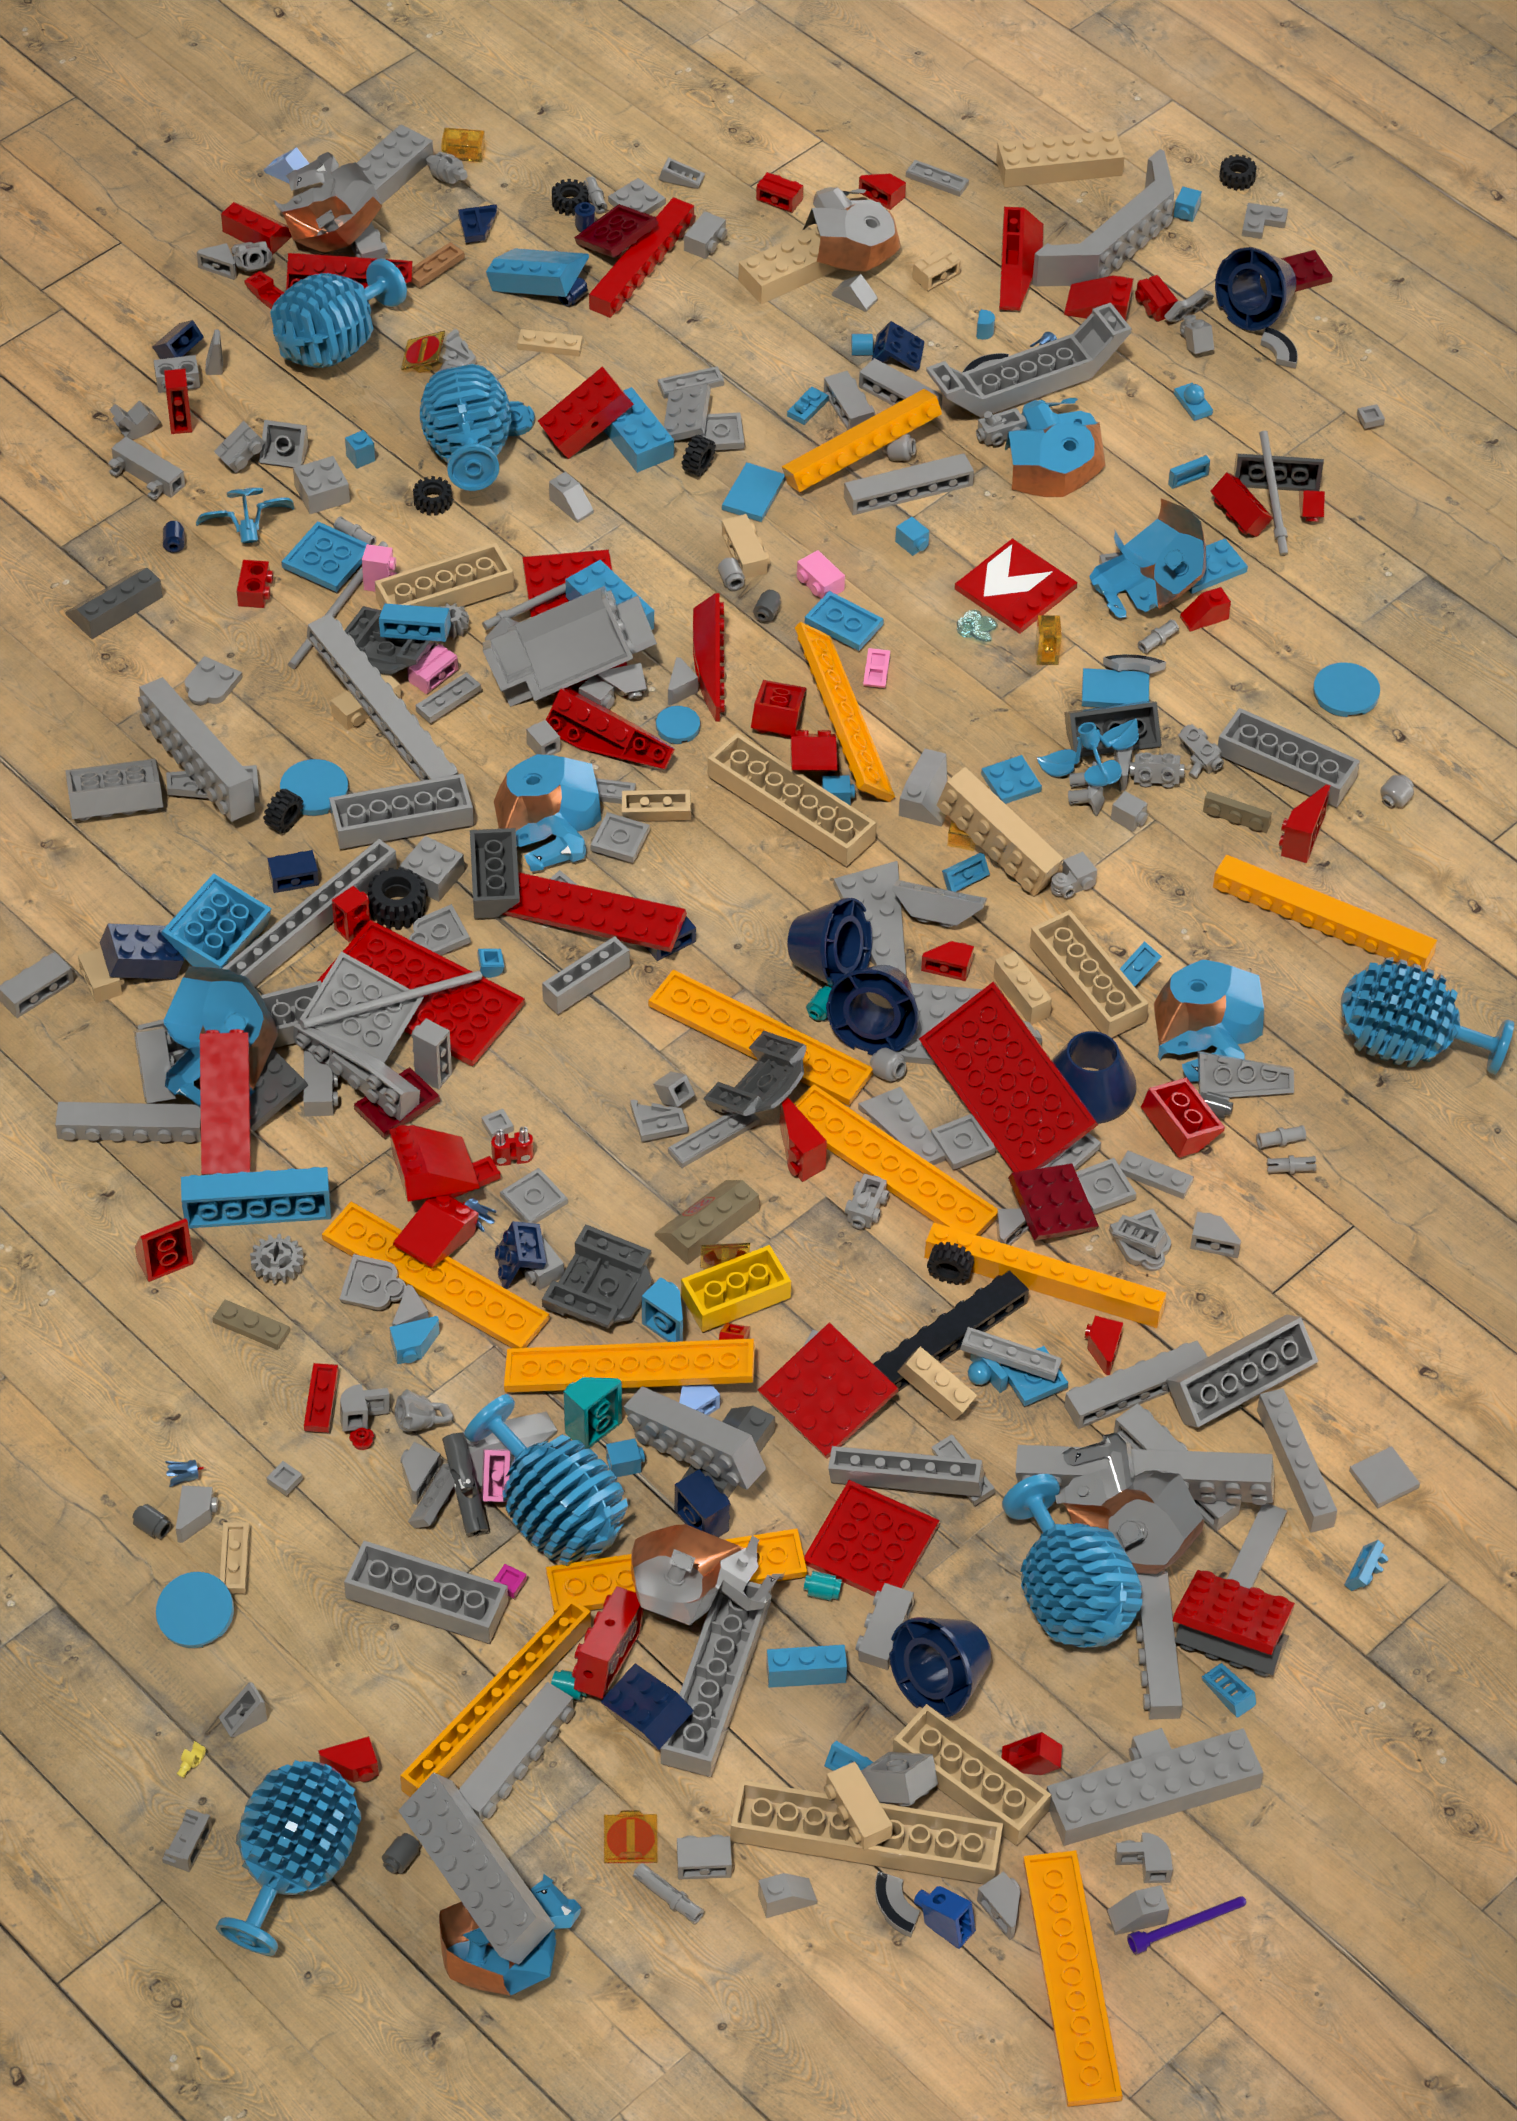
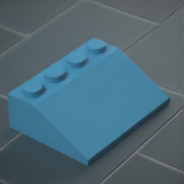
M514 248L494 258L486 274L492 291L566 297L589 259V254Z
M213 873L163 929L161 934L193 967L222 969L249 947L267 927L272 908Z

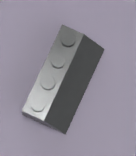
M1236 453L1234 476L1238 477L1247 488L1269 489L1263 455ZM1272 456L1278 490L1319 491L1324 459Z
M147 567L136 570L65 612L66 616L91 639H94L163 598L161 580Z
M1143 701L1064 712L1067 737L1071 750L1077 752L1078 746L1077 737L1080 736L1078 728L1083 723H1094L1097 730L1103 736L1107 731L1135 718L1138 723L1139 737L1133 745V750L1162 746L1156 701ZM1101 741L1099 742L1097 747L1099 755L1114 753L1112 746L1106 748ZM1082 745L1080 757L1094 755L1093 750L1086 749Z
M516 828L470 830L474 918L498 917L520 902Z
M755 1406L731 1408L722 1421L752 1435L759 1453H761L774 1434L775 1416ZM691 1465L682 1477V1479L694 1473L698 1469L694 1468ZM700 1468L705 1476L711 1477L715 1488L729 1498L737 1486L731 1485L721 1477L716 1478L708 1471Z
M1182 1624L1179 1625L1175 1642L1180 1643V1647L1186 1650L1195 1651V1649L1205 1652V1656L1209 1658L1219 1659L1221 1657L1229 1660V1663L1235 1667L1244 1668V1666L1253 1668L1256 1674L1269 1676V1674L1274 1675L1278 1668L1289 1635L1281 1634L1272 1655Z

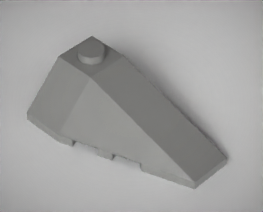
M924 749L900 796L899 816L942 827L946 815L940 811L937 803L947 782V760L945 753Z
M547 1412L513 1418L504 1422L526 1447L548 1441L557 1434V1429ZM493 1433L477 1442H471L466 1438L472 1462V1476L475 1478L478 1490L482 1488L483 1449H507ZM511 1452L510 1467L515 1459L514 1455Z

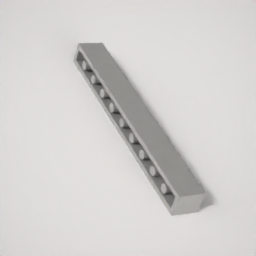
M329 613L308 624L307 639L421 781L457 775L456 766L446 759L443 750L434 744L429 732L422 729L417 717L410 714L406 709L404 701L401 698L398 699L394 694L392 686L382 679L379 670L373 667L368 661L367 655L358 649L352 636L345 633L340 621L335 620Z
M378 839L222 969L248 977L255 987L333 922L332 899L352 886L366 894L368 893L369 882L373 881V876L380 875L382 870L388 871L389 868L393 867L396 869V850Z

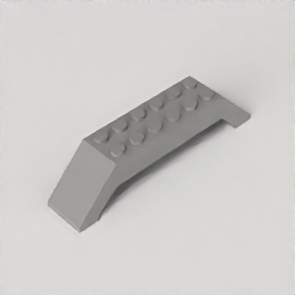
M1159 149L1148 159L1145 189L1080 244L1050 245L1047 243L1035 253L1032 281L1034 286H1071L1074 283L1107 277L1115 269L1120 268L1122 263L1128 258L1130 259L1136 251L1143 248L1150 239L1156 237L1163 228L1171 224L1175 191L1165 152L1162 149Z
M1108 303L1092 309L1091 315L1071 335L963 373L949 367L946 361L926 367V372L947 399L982 418L987 411H991L993 414L1091 379L1131 334L1132 329L1112 303Z

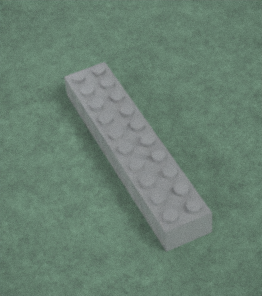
M1018 1445L1015 1473L1018 1483L1037 1474L1053 1475L1060 1485L1061 1493L1073 1478L1108 1468L1109 1458L1101 1457L1071 1465L1066 1463L1064 1454H1062V1452L1071 1447ZM1131 1449L1135 1476L1144 1471L1151 1470L1181 1474L1193 1500H1201L1205 1503L1227 1501L1230 1504L1252 1502L1256 1505L1273 1503L1274 1465L1272 1454Z

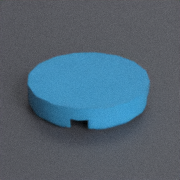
M510 401L511 424L508 436L526 434L534 426L535 413L530 406L527 407L522 402Z
M671 706L663 709L658 714L656 730L663 740L669 743L682 744V741H692L700 731V718L689 707Z

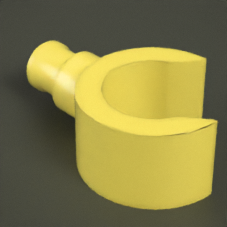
M194 1741L191 1752L184 1749L181 1756V1768L177 1775L184 1778L187 1771L189 1772L191 1768L197 1767L205 1755L206 1748Z

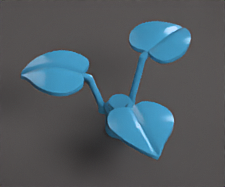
M263 488L235 489L228 491L227 497L235 498L242 496L245 520L240 521L241 525H239L234 512L210 511L199 515L196 526L209 519L230 517L236 526V531L240 532L241 543H253L258 541L257 530H259L261 509L287 507L294 510V502L292 499L284 497L256 504L257 514L254 523L253 519H249L246 496L262 494Z
M1135 718L1107 731L1103 736L1097 730L1094 723H1083L1078 728L1080 736L1077 737V752L1065 749L1047 756L1037 757L1038 763L1045 773L1054 777L1065 776L1074 771V764L1079 763L1083 745L1086 749L1093 750L1098 764L1086 770L1084 778L1087 784L1091 786L1113 784L1121 777V766L1115 760L1101 763L1097 747L1100 741L1106 748L1112 746L1115 750H1123L1133 746L1139 737L1137 719Z

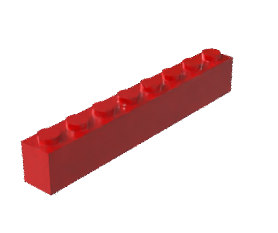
M673 197L656 216L658 225L652 228L651 232L640 237L635 244L631 245L589 293V309L609 318L616 311L618 312L626 299L632 296L633 291L641 286L645 277L652 273L657 263H660L664 255L669 250H672L676 241L683 237L688 227L694 224L696 219L694 205Z

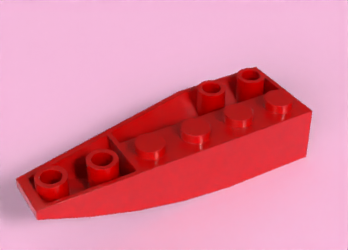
M1004 206L999 310L1020 311L1033 280L1035 253L1043 247L1044 224L1024 207Z
M288 253L286 290L301 279L323 273L347 277L366 288L368 287L366 271L369 264L375 261L376 258ZM386 259L400 270L405 283L412 282L413 261Z
M720 593L713 594L693 608V659L695 673L698 676L699 688L715 722H720V713L725 711V699H720V696H724V683H720V679H724V666H720V663H724V650H720V647H724V633H720L724 632V617H720V615H724V602H720Z
M560 688L546 718V721L560 736V739L579 749L662 769L667 768L675 751V748L636 724L571 689Z

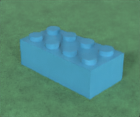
M632 387L623 390L634 405L606 427L604 432L637 473L674 458V439Z
M601 560L565 579L566 598L569 601L603 586L606 587L607 591H612L616 605L638 595ZM639 596L652 630L654 629V609Z

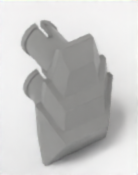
M1093 761L1092 766L1097 765L1096 761ZM1085 772L1070 773L1069 780L1072 788L1088 785L1087 789L1068 791L1070 805L1089 802L1093 813L1097 816L1105 800L1103 786L1087 784L1084 778Z

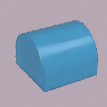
M982 309L979 311L977 339L986 340L994 335L995 315L991 311Z
M851 334L852 355H873V334Z
M478 949L477 956L482 976L487 978L499 976L504 970L501 949Z

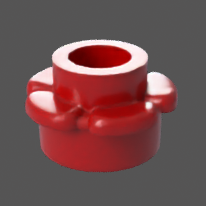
M361 1427L352 1431L349 1439L356 1449L366 1450L373 1443L374 1433L371 1429Z

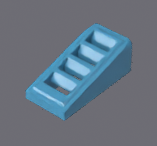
M1222 1663L1202 1676L1203 1682L1237 1718L1256 1705L1255 1692ZM1224 1675V1678L1222 1680H1220L1217 1683L1215 1682L1218 1678Z

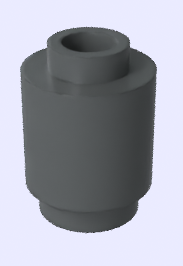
M769 589L760 595L753 609V613L758 620L762 622L773 620L781 604L779 593Z
M1209 1091L1207 1093L1201 1092V1097L1219 1119L1224 1120L1225 1116L1231 1115L1233 1102H1229V1096Z
M149 1504L139 1506L132 1516L134 1519L133 1525L152 1538H164L172 1525L166 1515Z
M407 1833L397 1836L382 1855L385 1869L393 1874L396 1872L403 1873L418 1854L419 1842Z

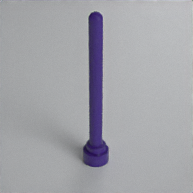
M1239 1896L1151 1932H1133L1127 1935L1129 1947L1133 1954H1140L1150 1947V1943L1244 1907L1247 1901L1243 1896Z

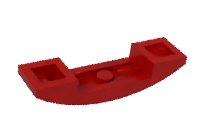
M261 271L244 280L249 290L270 309H272L276 300L285 293L275 287L274 280Z

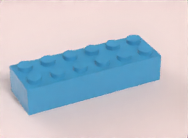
M327 1167L277 1171L264 1170L261 1172L230 1174L216 1173L213 1175L181 1177L183 1216L187 1219L189 1228L331 1219Z

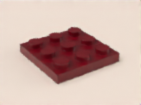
M618 204L575 236L574 239L577 245L614 258L619 256L627 247L635 244L644 234L651 232L652 228L658 225V221L655 216Z
M1072 1163L1014 1172L1008 1177L1034 1241L1095 1231L1099 1227Z

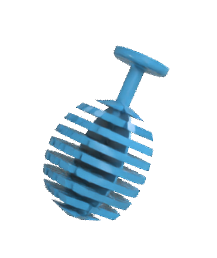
M380 258L371 262L367 268L366 280L368 287L366 288L352 279L330 273L308 276L289 287L276 300L270 311L274 326L273 334L275 341L278 342L281 356L299 365L313 368L330 367L351 357L368 341L374 329L370 316L369 300L375 297L380 303L388 307H395L404 302L407 295V287L400 270L392 262Z
M471 363L439 370L430 377L421 398L420 423L423 433L433 450L447 462L448 476L454 485L468 491L484 489L490 486L499 474V461L496 455L501 452L510 431V401L498 379L481 365Z
M1393 957L1385 958L1381 965L1370 963L1365 970L1359 974L1356 973L1349 980L1341 996L1342 1017L1344 1016L1346 1020L1343 1032L1348 1036L1350 1034L1355 1035L1356 1041L1354 1046L1359 1051L1365 1045L1368 1047L1366 1054L1374 1056L1378 1053L1380 1054V1059L1387 1061L1391 1058L1393 1059V1064L1397 1065L1408 1061V1068L1415 1067L1419 1060L1430 1062L1437 1054L1443 1050L1445 1051L1454 1039L1489 1050L1487 1071L1494 1075L1499 1071L1512 1038L1514 1021H1503L1495 1037L1460 1026V1014L1454 1004L1458 992L1453 989L1446 991L1445 983L1447 980L1441 973L1435 980L1433 978L1434 970L1427 968L1423 972L1420 965L1413 964L1407 966V961L1402 959L1397 964H1392Z
M504 1394L494 1399L471 1420L465 1429L464 1436L471 1442H477L493 1433L514 1455L515 1459L506 1477L509 1475L510 1477L504 1486L502 1497L503 1502L508 1500L506 1511L510 1518H513L512 1522L518 1530H522L521 1535L526 1540L532 1541V1546L539 1552L544 1551V1555L552 1561L559 1559V1563L565 1566H569L581 1557V1560L598 1556L612 1546L623 1524L619 1527L618 1525L628 1507L627 1499L622 1500L624 1490L621 1484L617 1482L615 1474L608 1470V1465L602 1459H598L597 1454L591 1449H585V1445L579 1440L571 1441V1437L563 1434L549 1443L545 1441L526 1447L504 1423L514 1409V1399L510 1394Z
M1037 1474L1017 1483L1007 1492L1002 1501V1508L1006 1515L1012 1519L1023 1520L1034 1517L1043 1532L1039 1540L1030 1548L1020 1570L1022 1572L1021 1586L1032 1612L1049 1638L1055 1642L1087 1648V1646H1107L1111 1642L1117 1641L1122 1636L1121 1633L1132 1624L1137 1611L1142 1606V1599H1140L1142 1585L1131 1560L1114 1534L1107 1529L1090 1527L1082 1523L1055 1524L1047 1509L1056 1501L1055 1495L1060 1493V1485L1057 1479L1050 1474Z
M295 1760L292 1765L287 1764L278 1768V1770L269 1772L262 1783L252 1792L253 1795L250 1799H248L241 1817L240 1830L236 1835V1844L239 1846L242 1860H244L242 1867L248 1870L250 1875L261 1886V1890L246 1921L232 1917H224L218 1921L216 1930L234 1944L261 1955H275L278 1949L277 1941L260 1928L276 1894L303 1895L305 1891L310 1892L320 1886H325L335 1876L337 1871L342 1868L345 1860L349 1857L353 1842L356 1839L357 1826L361 1822V1811L357 1807L355 1796H353L355 1788L351 1787L341 1774L331 1766L324 1763L299 1762Z

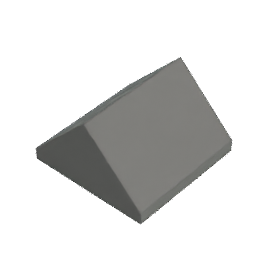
M264 420L262 439L266 443L260 451L259 463L289 467L303 465L309 447L307 425Z

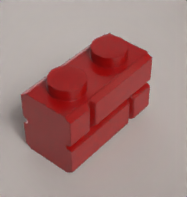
M766 172L757 184L756 199L793 213L803 200L804 186L796 181L782 178L780 175Z
M1159 275L1140 280L1137 283L1135 291L1136 300L1139 303L1142 302L1146 313L1149 316L1152 315L1155 321L1165 320V314L1178 301Z

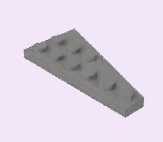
M898 861L834 878L833 885L840 899L855 898L867 910L864 914L866 921H870L872 927V951L870 958L874 966L890 965L906 975L901 901L893 891V885L899 880Z

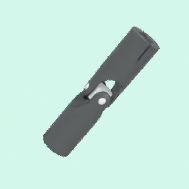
M453 1433L443 1437L442 1441L449 1469L455 1480L454 1487L466 1536H476L487 1532L488 1526L477 1484L472 1476V1462L464 1433ZM472 1489L473 1497H465L463 1493Z

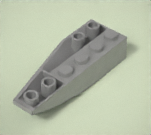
M300 1024L294 1026V1040L299 1047L311 1052L317 1061L329 1066L334 1074L346 1079L352 1088L359 1089L366 1095L369 1101L377 1103L389 1116H394L397 1120L401 1121L419 1104L420 1090L369 1053L313 1028L302 1029Z

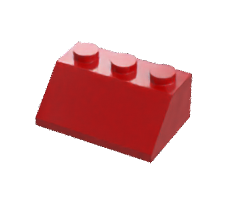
M233 202L221 213L222 231L244 243L265 241L272 255L292 238L287 225L249 206Z
M1187 1077L1149 1088L1141 1105V1109L1179 1158L1199 1152L1225 1130V1126Z

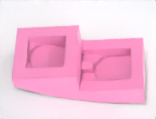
M868 648L863 686L885 688L890 650Z

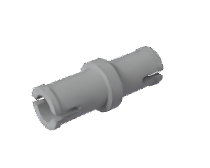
M592 176L587 177V181L584 180V185L588 189V199L593 203L595 212L603 213L605 212L604 208L607 210V204L603 198L604 193L598 187L596 178Z
M342 516L336 519L334 529L370 545L375 544L376 537L362 530L360 525H354Z
M1170 619L1160 628L1153 629L1150 635L1137 643L1139 650L1146 654L1155 646L1162 645L1168 637L1179 631L1178 624Z
M1303 1125L1287 1129L1280 1127L1276 1128V1131L1256 1134V1142L1260 1149L1274 1145L1282 1147L1290 1142L1306 1140V1131Z
M1288 1155V1158H1267L1268 1174L1280 1172L1295 1174V1172L1316 1171V1164H1309L1315 1163L1316 1157H1294V1155Z

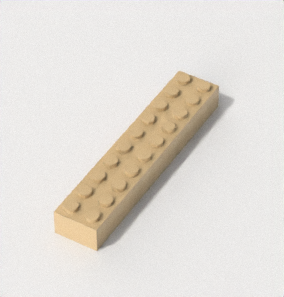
M740 1779L731 1822L730 1841L985 1884L993 1879L996 1874L1003 1823L880 1803L893 1825L892 1838L863 1851L860 1844L854 1843L849 1833L850 1827L847 1822H842L839 1818L836 1803L834 1800L830 1801L825 1793Z

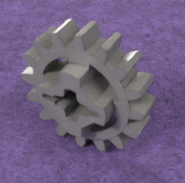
M278 1234L277 1238L273 1239L271 1235H268L267 1241L260 1239V1246H253V1253H250L251 1268L255 1270L257 1277L263 1275L264 1282L271 1278L273 1284H276L277 1279H281L285 1283L286 1277L295 1278L294 1271L301 1272V1265L304 1264L302 1247L298 1246L297 1240L291 1243L290 1236L282 1239L281 1234Z

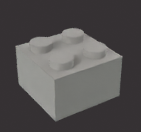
M334 456L293 468L295 488L309 514L350 503L349 484Z
M425 836L400 864V867L404 868V870H412L413 874L417 873L420 879L424 881L426 896L439 902L465 872L464 854Z
M888 1752L861 1770L879 1803L884 1804L899 1803L900 1806L912 1805L916 1799L928 1794L929 1790L938 1785L933 1754Z

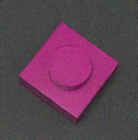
M504 1564L493 1581L507 1585L508 1596L515 1599L527 1580V1574Z

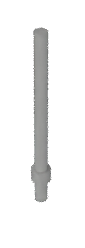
M1261 431L1259 435L1275 523L1274 537L1278 541L1280 555H1287L1286 538L1288 535L1287 529L1283 525L1268 431Z
M566 584L557 586L507 611L504 609L496 613V616L482 622L484 629L488 630L496 626L504 616L511 619L565 593Z

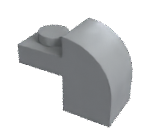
M140 400L128 412L116 404L109 409L114 415L113 421L123 435L129 439H137L149 434L161 422L153 410Z
M362 1384L349 1387L341 1395L340 1423L342 1431H352L361 1427L368 1429L369 1415L389 1413L388 1388L363 1390Z
M1142 1832L1140 1842L1126 1840L1116 1843L1115 1865L1142 1864L1144 1883H1170L1173 1871L1171 1852L1161 1838L1151 1833Z

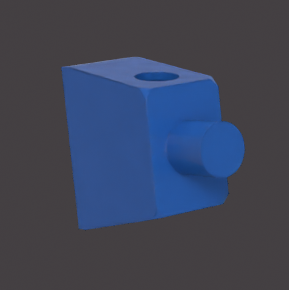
M937 1886L930 1894L924 1890H920L916 1894L914 1903L923 1909L925 1924L956 1948L960 1949L976 1931L972 1902L942 1886Z

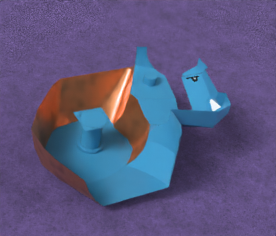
M1067 398L1061 402L1034 400L1023 406L1021 415L1025 416L1027 427H1025L1026 429L1008 431L1005 450L1011 446L1013 490L1042 497H1064L1082 487L1103 469L1105 458L1100 422H1096L1091 413L1075 411L1056 414L1049 408L1060 404H1074L1078 400L1077 398Z
M1161 498L1158 519L1125 545L1115 531V544L1122 555L1096 566L1089 577L1095 589L1100 594L1105 595L1109 602L1107 604L1109 609L1119 618L1127 617L1126 610L1117 596L1123 590L1128 592L1137 609L1145 612L1156 607L1161 609L1164 605L1181 597L1203 578L1205 574L1206 544L1202 523L1189 510Z
M536 754L520 762L508 771L494 799L499 829L516 828L517 846L522 847L544 840L551 834L556 835V840L524 855L527 864L530 866V871L543 870L546 866L567 860L575 862L585 858V841L577 831L587 830L601 821L599 793L592 764L565 757Z
M1203 959L1180 969L1171 976L1153 1003L1159 1041L1158 1058L1160 1061L1161 1057L1167 1053L1181 1055L1204 1050L1211 1045L1217 1047L1216 1052L1211 1054L1245 1059V1054L1238 1044L1252 1042L1263 1035L1264 1004L1259 975L1224 963ZM1198 1058L1182 1064L1183 1071L1190 1082L1199 1081Z
M189 966L163 1020L169 1035L175 1042L187 1047L188 1050L166 1073L165 1087L174 1095L186 1096L201 1107L200 1090L194 1086L193 1082L200 1078V1034L205 1033L207 1030L229 1033L230 1030L240 1029L248 1032L251 1097L278 1036L275 1023L261 995L248 977L220 968Z
M543 1874V1880L531 1888V1891L555 1927L519 1965L498 1955L462 1902L440 1910L441 1951L444 1967L449 1978L475 1989L511 1996L550 1977L556 1946V1933L554 1930L571 1928L580 1915L582 1907L575 1899H568L552 1883L554 1880Z

